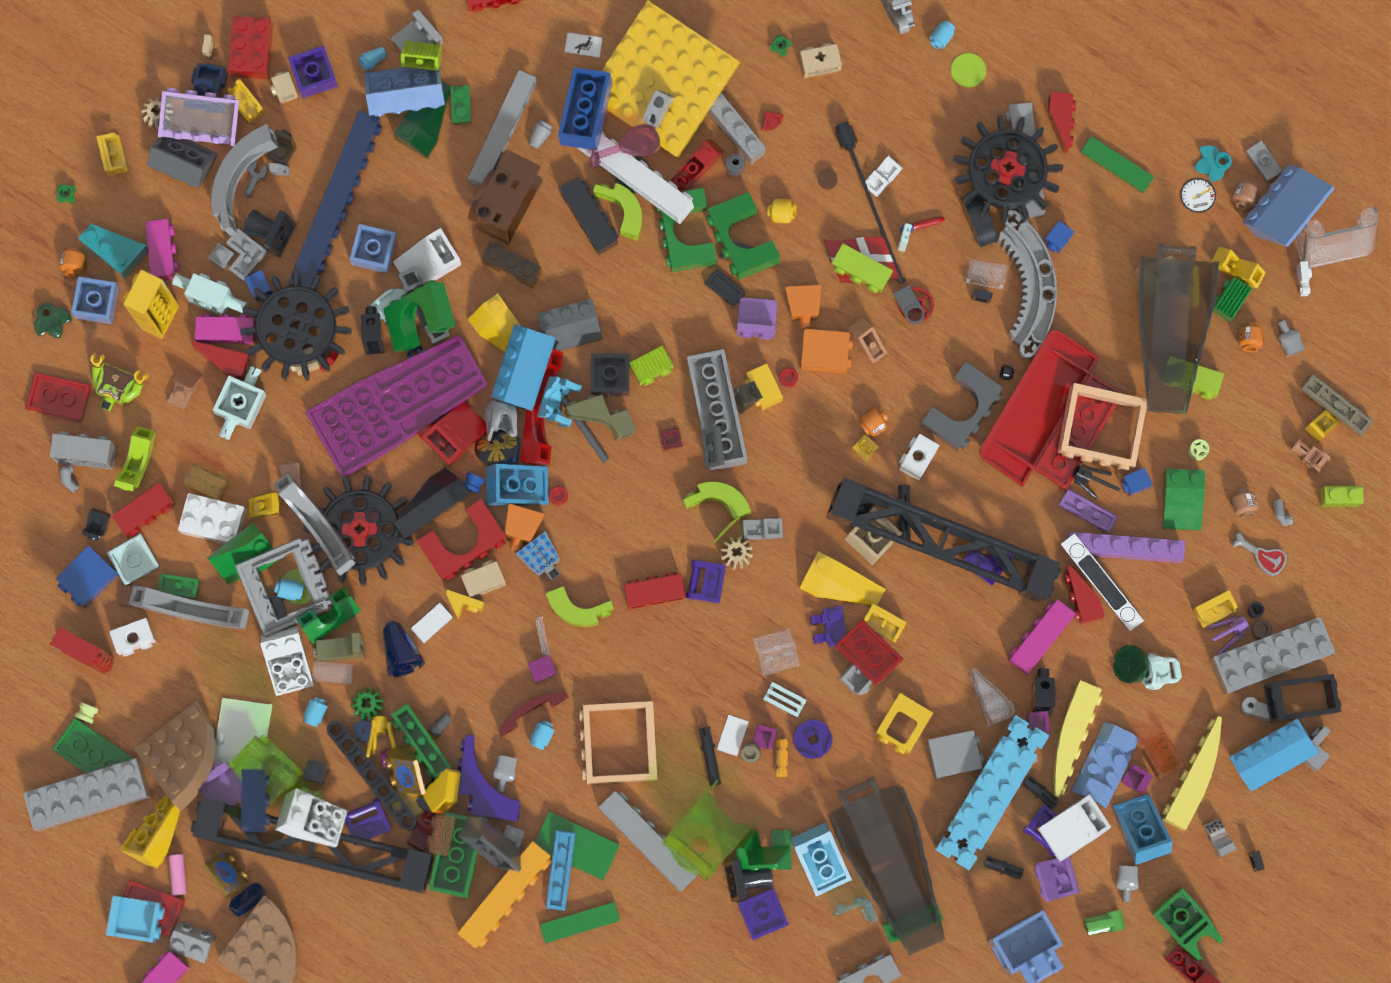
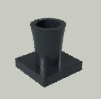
M254 209L248 214L243 231L246 235L265 239L263 244L274 256L280 258L296 227V223L284 211L279 210L275 220H272Z
M739 859L724 864L731 902L746 899V890L773 887L771 869H741Z

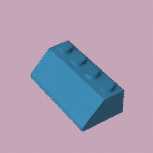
M514 324L491 397L532 411L556 338Z
M1296 719L1229 758L1252 792L1319 754L1301 721Z

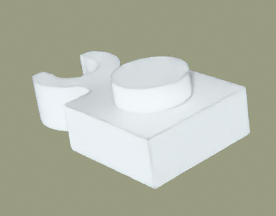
M1303 261L1296 266L1298 285L1300 284V297L1310 294L1309 280L1312 277L1311 267H1308V261Z

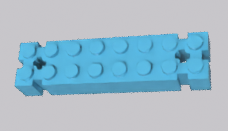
M1016 715L1013 716L1007 726L1010 733L1007 737L1002 735L947 828L950 831L949 836L943 835L935 848L936 851L950 858L951 854L956 856V863L968 870L971 869L977 859V855L974 852L977 848L982 850L1037 757L1034 753L1037 747L1042 749L1049 737L1047 733L1037 727H1034L1033 730L1027 728L1029 723ZM1023 737H1026V746L1022 745L1021 747H1019L1017 745L1019 744V742H1017V739H1022ZM966 838L967 846L959 847L957 840Z

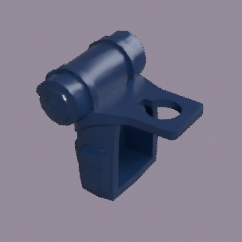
M198 63L191 77V82L193 83L192 90L197 91V95H205V92L217 93L216 97H221L222 89L225 88L227 81L225 68L212 64ZM183 100L185 108H190L191 110L197 109L213 113H224L227 105Z

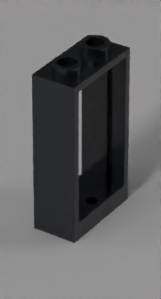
M1334 674L1271 682L1263 685L1270 723L1333 715L1341 712V701L1338 698L1337 681ZM1323 681L1328 709L1285 715L1280 687Z

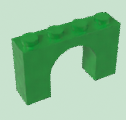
M704 188L681 192H686L692 197L694 208L689 214L707 211ZM657 208V212L662 214V219L659 220L660 229L665 231V238H662L664 249H668L669 256H666L667 267H671L672 272L717 265L714 242L695 246L681 243L673 233V226L676 221Z
M749 192L708 208L707 216L705 217L709 227L712 226L715 231L713 235L716 242H720L722 246L721 252L724 259H728L731 264L729 269L732 275H736L738 280L780 263V254L773 240L755 248L744 249L736 246L729 237V231L736 223L756 215L757 207Z
M427 281L424 283V286L414 288L412 293L403 294L401 299L393 300L390 302V305L383 308L394 352L410 351L420 345L415 326V313L418 306L424 312L429 333L445 332L456 326L444 282Z

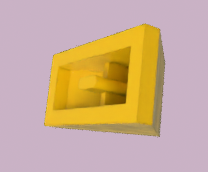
M1325 410L1305 430L1318 443L1339 422Z

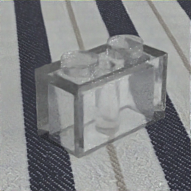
M970 259L965 283L1003 289L1008 266Z

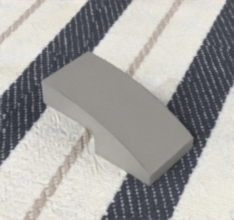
M782 518L742 520V540L783 538Z

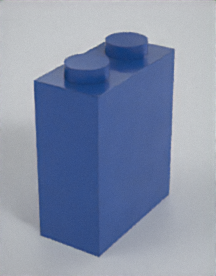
M87 546L56 580L59 582L57 586L65 594L69 592L73 595L71 600L76 605L80 606L82 604L87 608L119 574L90 546Z

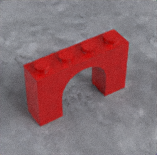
M482 499L465 509L479 533L478 542L470 552L462 555L448 552L433 530L417 540L418 545L442 581H451L457 576V572L462 569L465 571L471 568L474 561L485 559L490 555L489 551L494 548L498 550L506 544V535Z
M60 627L50 642L51 646L57 648L62 653L105 675L106 671L109 672L114 664L112 661L113 657L105 651Z

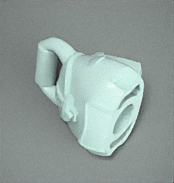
M1155 653L1147 654L1149 669L1146 676L1141 680L1146 688L1157 690L1165 684L1176 683L1181 679L1180 661L1176 658L1160 657ZM1169 662H1172L1174 678H1171Z

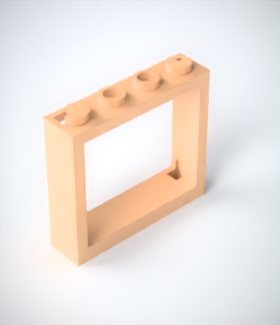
M1073 383L1069 387L1057 452L1062 453V456H1066V458L1080 457L1081 461L1084 462L1099 461V465L1102 466L1117 465L1120 470H1129V468L1135 467L1148 399ZM1078 395L1138 408L1129 459L1068 446Z
M653 701L583 705V710H579L580 722H584V729H580L581 741H585V749H581L582 760H586V768H582L583 780H587V784L657 781ZM646 708L649 774L593 777L589 711Z

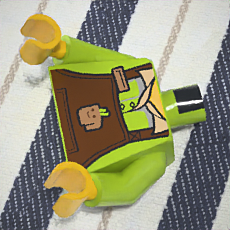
M96 353L91 356V362L93 363V386L96 393L104 398L100 405L101 409L110 412L114 402L124 405L140 395L144 384L143 381L149 377L148 373L144 374L142 378L140 375L141 369L135 372V374H131L106 363L102 365L101 362L105 358L103 354L100 356V360L96 359Z

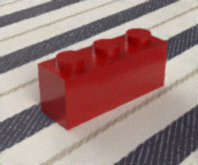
M158 483L113 514L112 518L124 535L127 537L131 535L133 537L146 524L147 526L153 524L157 520V516L170 512L175 503L163 486Z
M677 572L665 574L666 577L662 578L650 576L646 578V581L639 582V579L627 581L628 584L624 585L628 610L685 599L681 574L677 575Z

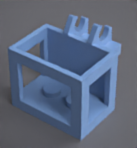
M1044 910L1031 915L988 940L1005 973L1012 975L1020 971L1026 983H1039L1044 978L1064 968L1054 951L1063 946V943Z

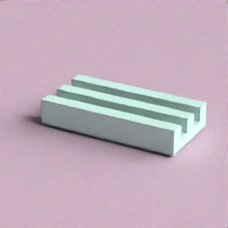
M904 224L898 246L899 251L905 252L912 228L911 224Z
M773 682L763 698L768 703L795 717H798L806 702L804 698ZM773 688L801 702L800 705L772 691ZM770 694L797 708V711L795 712L769 698Z

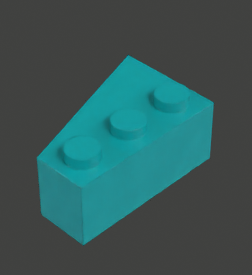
M90 224L78 237L84 246L124 279L148 253L146 245Z

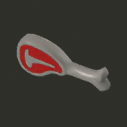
M1242 532L1235 534L1232 546H1242L1252 552L1256 564L1264 573L1269 576H1275L1282 571L1287 561L1286 553L1280 549L1265 550L1256 547L1244 539Z

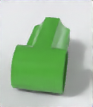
M1122 910L1104 913L1105 915L1084 919L1088 935L1126 929Z

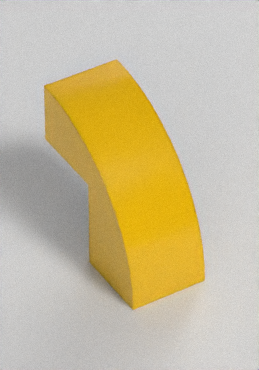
M1223 247L1217 249L1211 261V264L1222 273L1231 278L1234 276L1253 288H1258L1266 273L1258 263L1239 259L1231 249Z

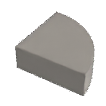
M269 163V170L272 175H290V167Z

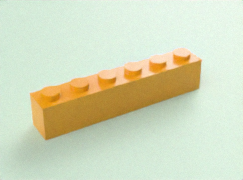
M532 841L521 855L520 872L508 871L457 934L474 948L478 946L483 947L489 940L487 937L491 930L495 932L502 924L499 921L502 916L505 915L507 917L514 909L512 904L516 899L520 901L527 893L525 888L529 884L533 886L538 880V872L541 869L545 871L551 864L549 860L551 855Z

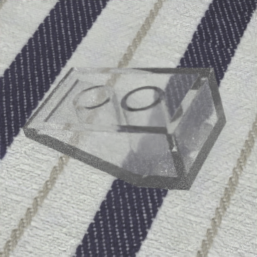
M976 668L971 669L968 672V676L988 727L1014 717L1016 710L1013 702L1009 701Z

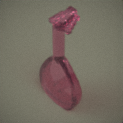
M641 124L635 126L621 138L618 145L597 152L595 149H592L589 164L591 167L598 166L601 163L600 158L618 152L634 156L653 155L660 147L659 135L651 125Z

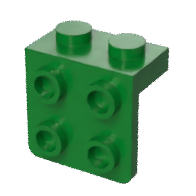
M756 829L749 830L737 847L736 854L740 859L742 869H776L790 851L789 845L762 847Z

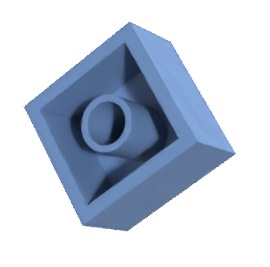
M359 224L350 256L351 265L388 274L398 239L396 232Z
M78 277L71 314L75 319L113 324L119 286L116 282Z

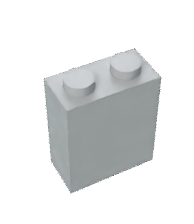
M974 730L927 741L935 779L981 770L982 765H984L983 754H979L977 747L980 746L979 736L974 733Z

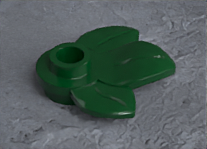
M43 303L37 308L38 318L34 322V330L38 336L43 335L47 331L52 337L61 338L63 333L62 324L71 322L72 318L65 309L55 308L49 303ZM44 309H48L50 311L49 316L43 315Z

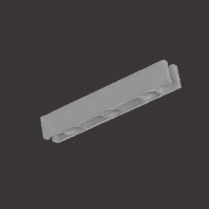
M521 70L518 71L468 177L470 184L480 187L487 174L491 170H496L537 84L536 77Z

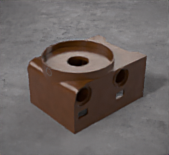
M506 150L496 170H491L480 185L470 207L468 220L478 224L481 232L509 245L543 181L536 177L541 166Z

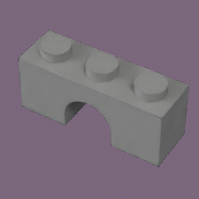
M884 953L874 958L875 963L868 965L866 962L858 966V971L852 975L849 971L839 976L841 980L837 983H863L864 978L870 974L876 975L881 983H889L900 977L901 974L892 956H886Z

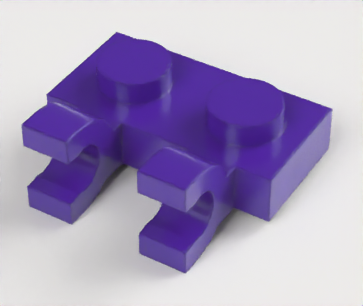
M842 606L822 609L823 615L810 617L811 625L824 623L826 634L813 636L814 644L828 642V648L835 647V644L847 634Z

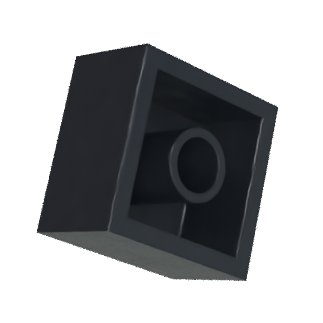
M591 354V395L629 396V354Z

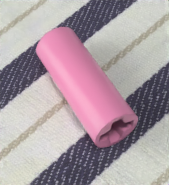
M184 855L169 856L172 895L187 894Z

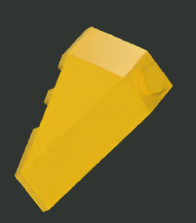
M498 293L484 302L468 318L469 323L479 336L503 352H506L514 324L521 326Z
M820 552L814 558L800 587L803 591L818 598L835 599L870 606L872 604L878 605L886 590Z
M166 794L156 804V810L150 816L146 815L143 818L145 822L138 830L135 828L132 830L120 848V851L147 866L158 868L163 862L169 850L180 810L170 801Z

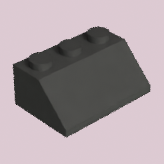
M162 136L151 146L147 166L198 188L206 180L218 153L187 139H174Z
M592 299L537 313L541 333L556 338L552 349L562 351L602 340Z
M470 816L458 836L497 869L520 872L521 855L520 850L515 847V843L503 837L502 831L489 825V820L485 817Z

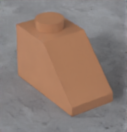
M860 318L847 328L856 345L872 364L887 354L874 327L865 319Z

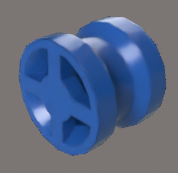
M467 472V479L463 484L469 492L479 494L480 485L485 480Z

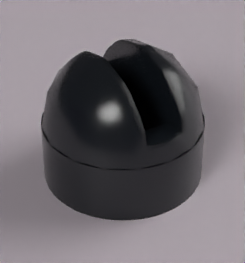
M1003 364L999 378L1011 380L1014 377L1012 374H1015L1014 369L1009 365Z
M1253 602L1248 606L1247 613L1252 618H1258L1263 615L1264 607L1260 602Z

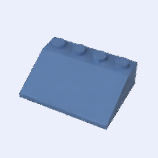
M402 67L365 73V90L369 116H382L385 113L391 112L398 114L405 110L418 111L426 107L438 108L441 105H445L440 67L439 71Z
M1289 164L1284 168L1278 179L1271 184L1266 194L1259 199L1254 209L1248 213L1243 223L1256 237L1288 247L1335 188L1304 169Z

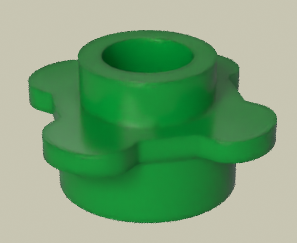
M776 35L774 43L770 45V50L779 53L782 57L786 56L787 49L791 47L792 43L785 37Z
M59 185L57 188V201L59 203L63 201L70 204L74 203L76 187L74 185Z

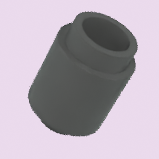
M731 154L726 160V171L731 176H740L744 172L745 160L740 154Z

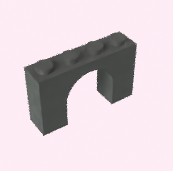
M416 266L397 275L406 294L412 293L414 288L424 286ZM418 306L416 315L431 344L450 335L448 330L445 332L429 333L424 312Z
M968 362L963 364L953 380L974 396L977 405L976 413L968 420L954 421L932 407L920 424V426L957 452L960 448L964 449L970 441L968 437L971 432L975 434L981 426L979 421L982 417L985 419L992 411L990 406L993 402L997 404L1003 396L1001 394L1003 387Z

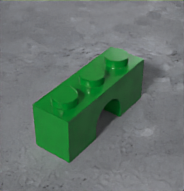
M342 587L328 597L332 603L331 610L328 613L318 615L311 608L296 619L312 644L317 640H321L328 633L339 628L340 625L361 612L345 587Z

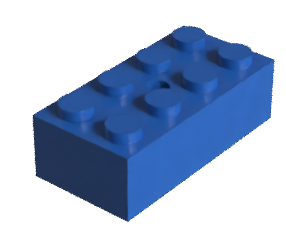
M573 67L558 133L560 145L598 150L613 84L610 72Z

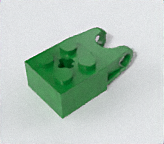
M1178 887L1150 912L1170 936L1199 962L1203 960L1197 949V942L1201 937L1210 936L1219 944L1223 942L1222 937L1209 917L1182 887ZM1178 911H1183L1181 914L1183 916L1182 919L1175 917Z

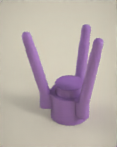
M1234 616L1231 619L1214 623L1207 627L1212 629L1229 624V629L1212 638L1213 641L1231 632L1234 635L1237 634L1217 653L1218 655L1225 652L1239 638L1245 635V631L1249 630V624L1243 616L1238 618Z

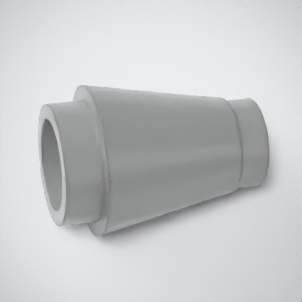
M539 120L538 123H535L528 144L538 149L552 133V126Z

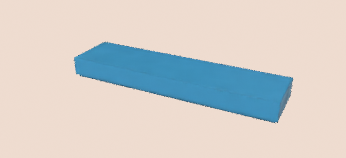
M556 830L546 908L566 910L576 832Z

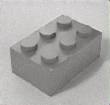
M68 432L53 434L50 457L56 463L114 470L117 447L108 437L97 436V439H94L86 434H78L77 437L70 436L71 433Z

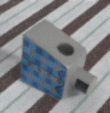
M546 532L516 553L518 559L538 577L546 573L553 581L561 574L555 567L560 562V558Z

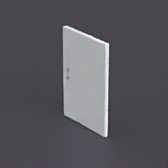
M222 698L213 765L219 761L222 763L228 762L241 782L242 769H262L272 704Z

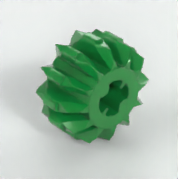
M363 687V694L355 691L358 698L351 697V700L356 702V704H352L350 707L351 709L358 708L355 710L354 715L357 716L361 713V720H364L366 714L368 720H372V713L375 716H379L375 711L376 709L383 710V707L377 704L384 701L382 698L377 699L380 696L379 692L373 694L374 689L370 688L367 693L366 688ZM365 699L367 701H369V699L371 700V706L369 708H367L366 706L365 708H363V701Z

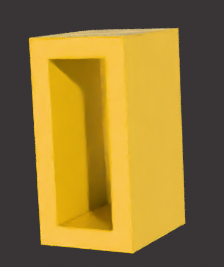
M767 364L746 373L744 382L748 390L752 389L754 393L752 398L756 407L760 406L761 410H764L783 401V396Z

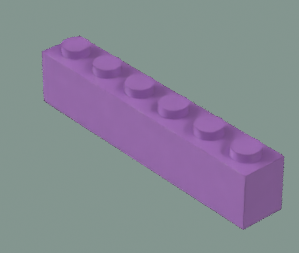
M1069 532L1067 535L1068 539L1075 534L1091 555L1095 557L1181 563L1184 560L1185 541Z

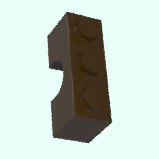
M491 242L482 257L484 265L498 272L500 270L514 276L517 281L531 288H534L542 273L541 266Z

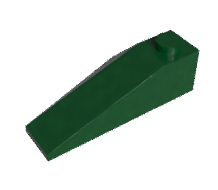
M443 81L445 105H441L438 108L426 107L418 111L409 110L394 132L396 141L427 159L438 143L439 132L451 87Z

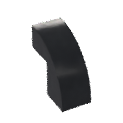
M977 196L971 202L964 204V197L960 198L963 213L972 225L974 239L979 247L996 242L997 237L989 213L984 218L980 217L981 208L985 205L984 201Z

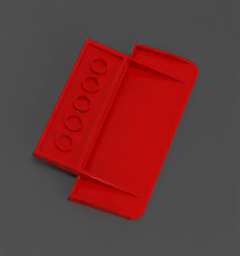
M1053 330L1046 336L983 442L979 455L983 461L1021 487L1024 486L1034 470L1059 487L1067 490L1073 480L1072 474L1077 465H1082L1083 463L1080 457L1066 458V456H1062V453L1057 452L1070 385L1076 383L1121 394L1123 392L1091 373L1099 357L1062 332ZM1078 395L1068 446L1090 450L1117 404Z

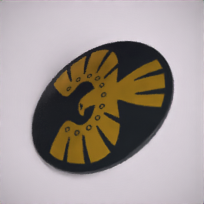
M499 429L497 432L493 431L491 441H488L487 433H485L475 443L474 451L477 458L482 462L498 464L511 459L517 453L520 441L518 436L511 437L504 430Z

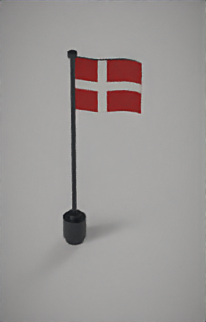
M848 121L835 126L836 131L834 133L840 148L845 149V151L850 150L883 237H860L842 241L824 240L833 262L842 244H845L893 270L889 280H898L899 284L904 283L906 280L901 275L853 150L858 143L854 129ZM837 273L840 282L855 283L850 280V276Z

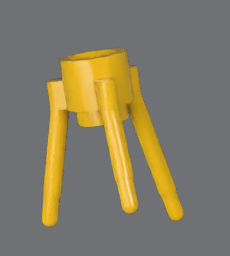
M376 716L372 718L366 757L370 756L371 748L372 755H375L378 735L385 734L387 730L392 748L396 747L392 732V722H388L387 717Z

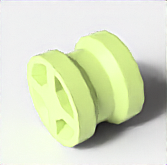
M1201 439L1195 440L1188 448L1190 458L1197 461L1202 460L1209 453L1208 443Z
M80 702V709L75 714V717L93 724L94 714L98 713L99 709Z

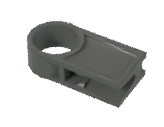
M910 285L894 293V297L908 323L912 325L920 324L924 320V310ZM911 309H919L922 312L920 320L911 321L908 318V312Z

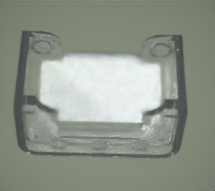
M1377 207L1363 210L1357 220V226L1325 233L1324 227L1319 221H1308L1295 238L1301 262L1308 261V267L1313 268L1370 255L1376 246L1379 224Z

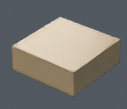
M204 34L202 54L204 58L211 59L214 40L211 35Z

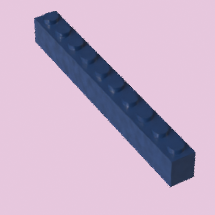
M361 111L357 113L293 272H299L301 278L300 286L310 288L314 277L324 273L327 263L325 260L327 256L332 254L334 248L332 243L334 238L337 239L341 231L339 226L341 221H345L348 211H346L348 204L351 205L355 194H353L354 189L359 187L362 180L361 172L366 170L369 160L367 158L369 153L374 151L376 135L379 136L381 134L383 126L381 125L380 118L372 115L369 116V114ZM293 272L288 282L289 286H293Z

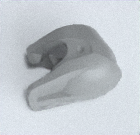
M490 401L484 413L488 441H491L493 431L497 432L499 429L504 430L511 437H516V406L504 401Z

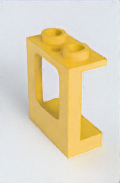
M899 693L875 733L878 736L877 740L886 745L888 743L895 746L894 750L902 755L904 753L909 754L933 712ZM898 712L904 713L917 722L916 728L905 744L900 743L886 733Z

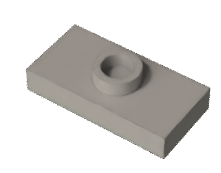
M1262 141L1245 151L1266 183L1282 173L1283 170Z

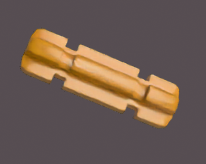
M778 739V750H776V766H778V769H776V776L787 777L788 750L786 748H788V740Z

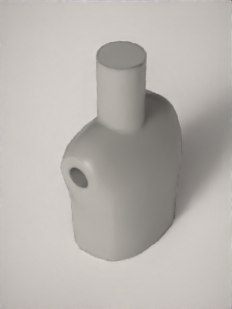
M1285 320L1279 322L1282 334L1279 335L1278 341L1284 349L1286 356L1289 357L1303 351L1305 347L1301 341L1299 331L1296 329L1290 330Z
M498 755L493 772V777L499 780L497 791L505 792L506 782L514 780L518 759Z
M1118 866L1116 887L1123 890L1122 902H1130L1131 891L1138 889V867Z

